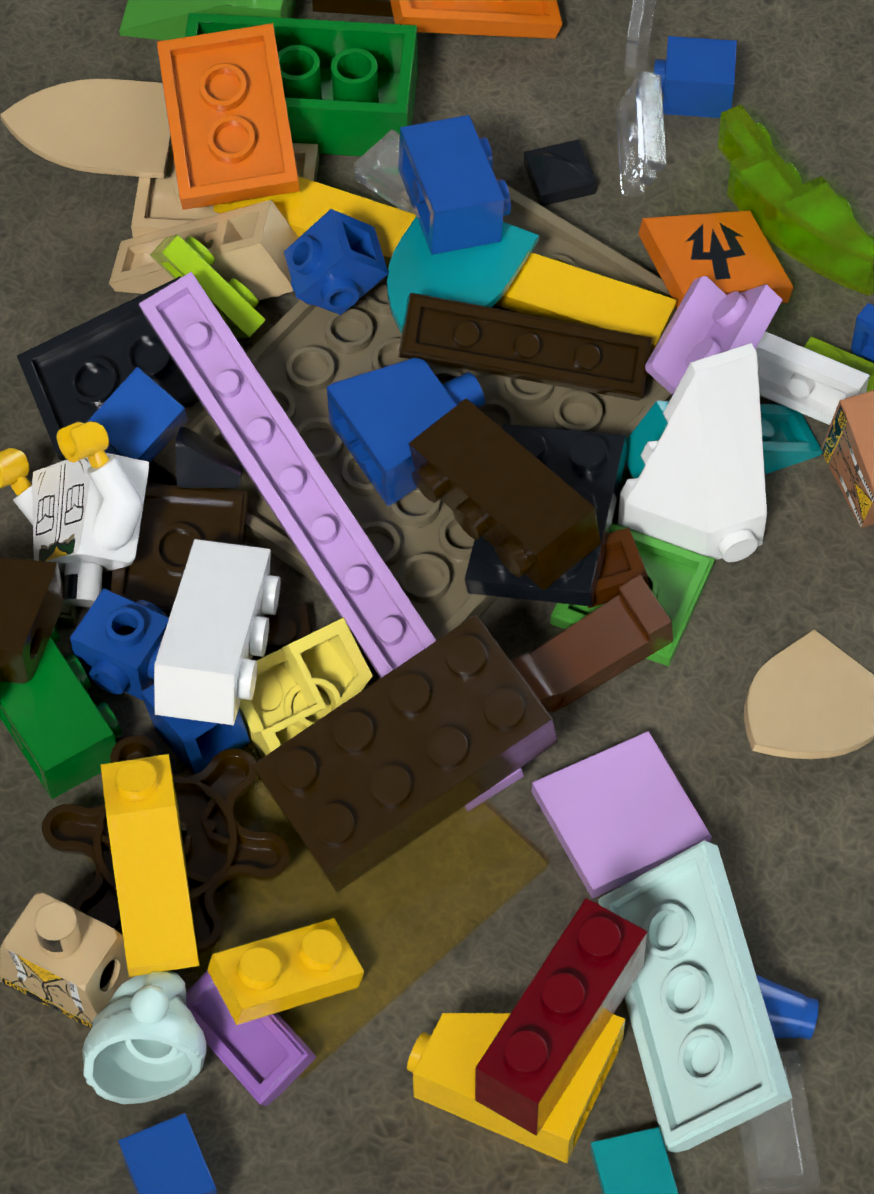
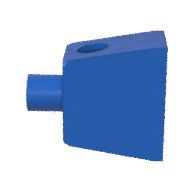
M419 358L402 361L327 386L329 423L387 507L417 488L411 475L415 467L408 443L465 398L477 408L485 405L482 388L472 373L466 372L441 384L425 360Z

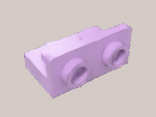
M707 276L694 279L646 362L645 370L673 395L690 362L750 343L756 349L782 299L767 284L741 293L735 291L726 295Z

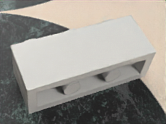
M194 539L154 664L155 715L234 725L241 699L252 700L257 677V660L252 659L253 656L264 657L269 633V618L264 616L265 614H276L280 595V577L270 575L271 549Z

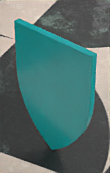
M416 216L396 246L388 268V302L391 314L400 332L402 333L407 298L410 293L491 308L501 299L538 243L539 235L503 222L501 242L432 255Z

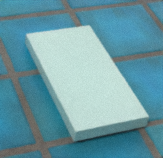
M702 841L599 898L600 906L648 931L643 968L624 998L666 1151L676 1153L689 1150L792 1099L718 846Z

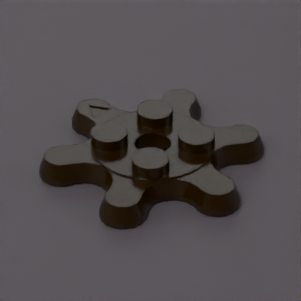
M133 735L118 741L112 749L110 759L111 763L158 756L160 754L154 741L145 736ZM227 749L219 752L212 758L206 768L192 776L172 774L182 839L185 841L183 848L198 954L211 950L222 935V919L214 905L215 892L225 888L229 881L238 878L272 881L277 879L286 870L290 862V849L287 842L280 835L272 832L247 830L238 823L234 816L235 804L252 788L257 780V773L252 766L256 763L255 759L241 749ZM62 804L54 807L46 814L42 822V834L46 843L53 849L63 853L88 856L96 865L97 873L93 884L77 897L72 907L116 930L121 924L105 804L95 808L81 807L75 804Z

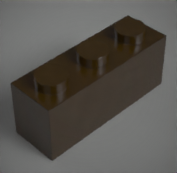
M467 398L408 443L415 467L411 475L420 492L433 503L439 500L445 503L453 511L458 524L470 537L475 540L483 537L495 547L500 561L516 577H521L525 574L544 591L601 544L595 507Z

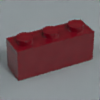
M585 898L475 1067V1101L537 1136L642 970L648 931Z

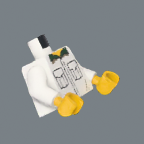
M89 421L86 423L76 422L61 428L57 432L58 446L67 460L34 471L32 484L26 478L29 473V463L26 455L21 450L14 448L0 451V489L11 486L17 495L13 501L33 525L34 560L58 563L59 572L64 573V604L78 607L92 606L101 593L102 573L123 568L133 563L136 557L149 471V462L106 453L104 450L107 449L109 443L107 431L99 423Z

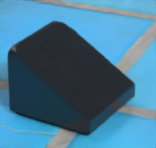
M180 427L175 442L177 486L181 488H238V485H241L244 468L236 455L187 427Z

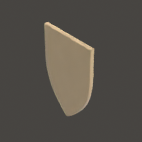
M97 78L76 80L48 87L31 94L0 114L1 121L21 144L33 153L60 166L99 174L165 178L171 136L163 83Z
M813 629L772 657L755 675L747 692L744 705L745 728L752 751L793 759H821L845 755L874 740V674Z

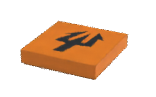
M750 210L642 218L638 235L670 296L677 300V308L694 279L702 276H707L726 295L735 291L741 293L767 284L782 299L781 303H789L793 285Z

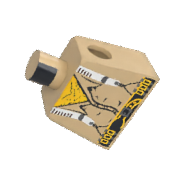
M37 892L33 896L0 947V982L90 1029L93 1026V1019L106 1007L121 984L133 978L129 977L123 936L117 930L45 893ZM101 975L110 980L100 989Z

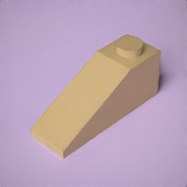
M268 200L121 241L109 281L114 291L144 294L173 280L174 278L150 254L166 237L179 235L185 240L188 236H191L205 246L214 256L215 262L211 267L227 283L232 278L238 280L253 293L257 300L279 297L285 293L293 292L284 251L298 239V236L273 201Z

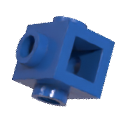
M333 209L325 213L284 251L291 276V286L296 294V298L306 304L315 305L342 315L389 274L375 227Z
M103 588L70 637L73 653L81 663L86 674L99 687L112 694L120 695L125 692L143 700L140 692L154 684V664L169 618L159 607L150 602L138 600L135 603Z

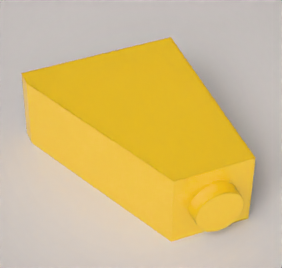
M442 1013L432 1035L424 1031L419 1035L407 1063V1071L413 1073L415 1098L564 1163H568L623 1044L625 1019L613 1014L537 1136L475 1101V1067L511 1013Z

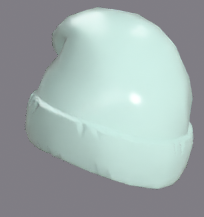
M161 971L129 979L121 984L106 1007L93 1019L92 1029L86 1037L82 1049L83 1076L86 1079V1083L92 1086L99 1096L120 1104L146 1103L174 1093L187 1085L202 1070L207 1052L206 1039L192 1012L186 1006L185 982L179 974L172 971Z

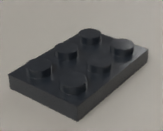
M181 276L17 355L55 452L61 461L67 459L58 446L57 432L61 428L76 422L86 423L137 367L184 408L200 401L139 306L140 302L174 283Z
M503 424V430L595 507L601 544L543 591L525 574L521 577L513 575L500 561L495 547L483 537H480L478 540L474 539L464 579L467 592L469 594L593 607L596 596L595 589L601 574L606 542L610 533L628 451L626 435Z

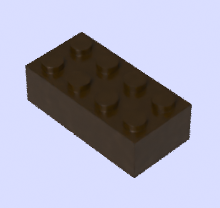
M474 615L252 766L336 892H339L558 743L551 716L479 617Z

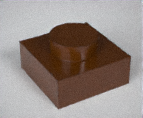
M630 528L608 534L601 574L595 589L596 596L593 607L605 604L619 595L618 588L639 574L649 587L648 575Z

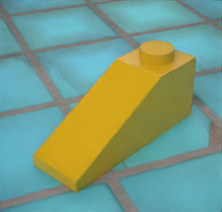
M169 754L101 764L106 818L129 977L199 966L179 811Z

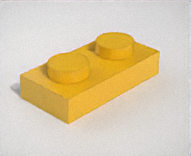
M335 918L214 953L211 956L207 969L236 1025L358 988L364 975L361 964Z

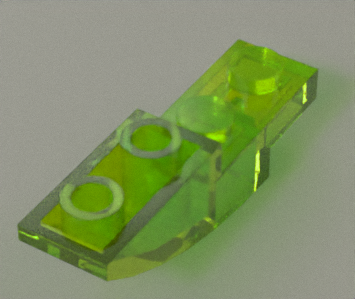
M741 104L721 112L717 147L730 163L727 196L739 211L750 210L764 236L787 255L810 270L867 296L874 294V236H867L854 219L852 209L846 198L841 194H835L822 176L802 184L801 177L795 166L790 162L785 163L772 146L767 129L761 123H755Z

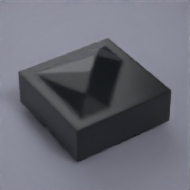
M579 139L524 152V166L539 205L545 206L596 194V180Z

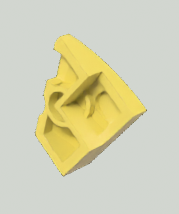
M344 618L257 660V677L252 700L241 699L239 711L248 736L262 758L360 693L373 675Z

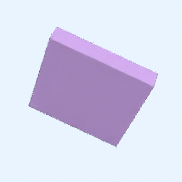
M649 731L532 782L531 792L592 899L632 881L702 841L711 843V834Z

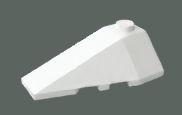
M752 343L690 362L663 412L668 425L659 441L647 442L642 451L641 457L645 467L639 478L627 479L620 492L618 525L698 554L712 557L715 560L723 558L726 562L740 561L751 555L758 546L762 545L767 518L758 361L757 352Z

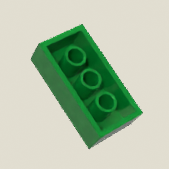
M205 13L188 14L185 37L273 23L292 143L318 144L319 154L399 159L400 127L412 125L418 77L417 25Z

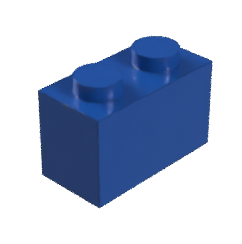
M465 115L400 127L398 171L431 254L501 242L503 216L510 215L511 212L510 194L506 182L503 179L496 180L493 173V157L490 144L486 137H478L470 116Z

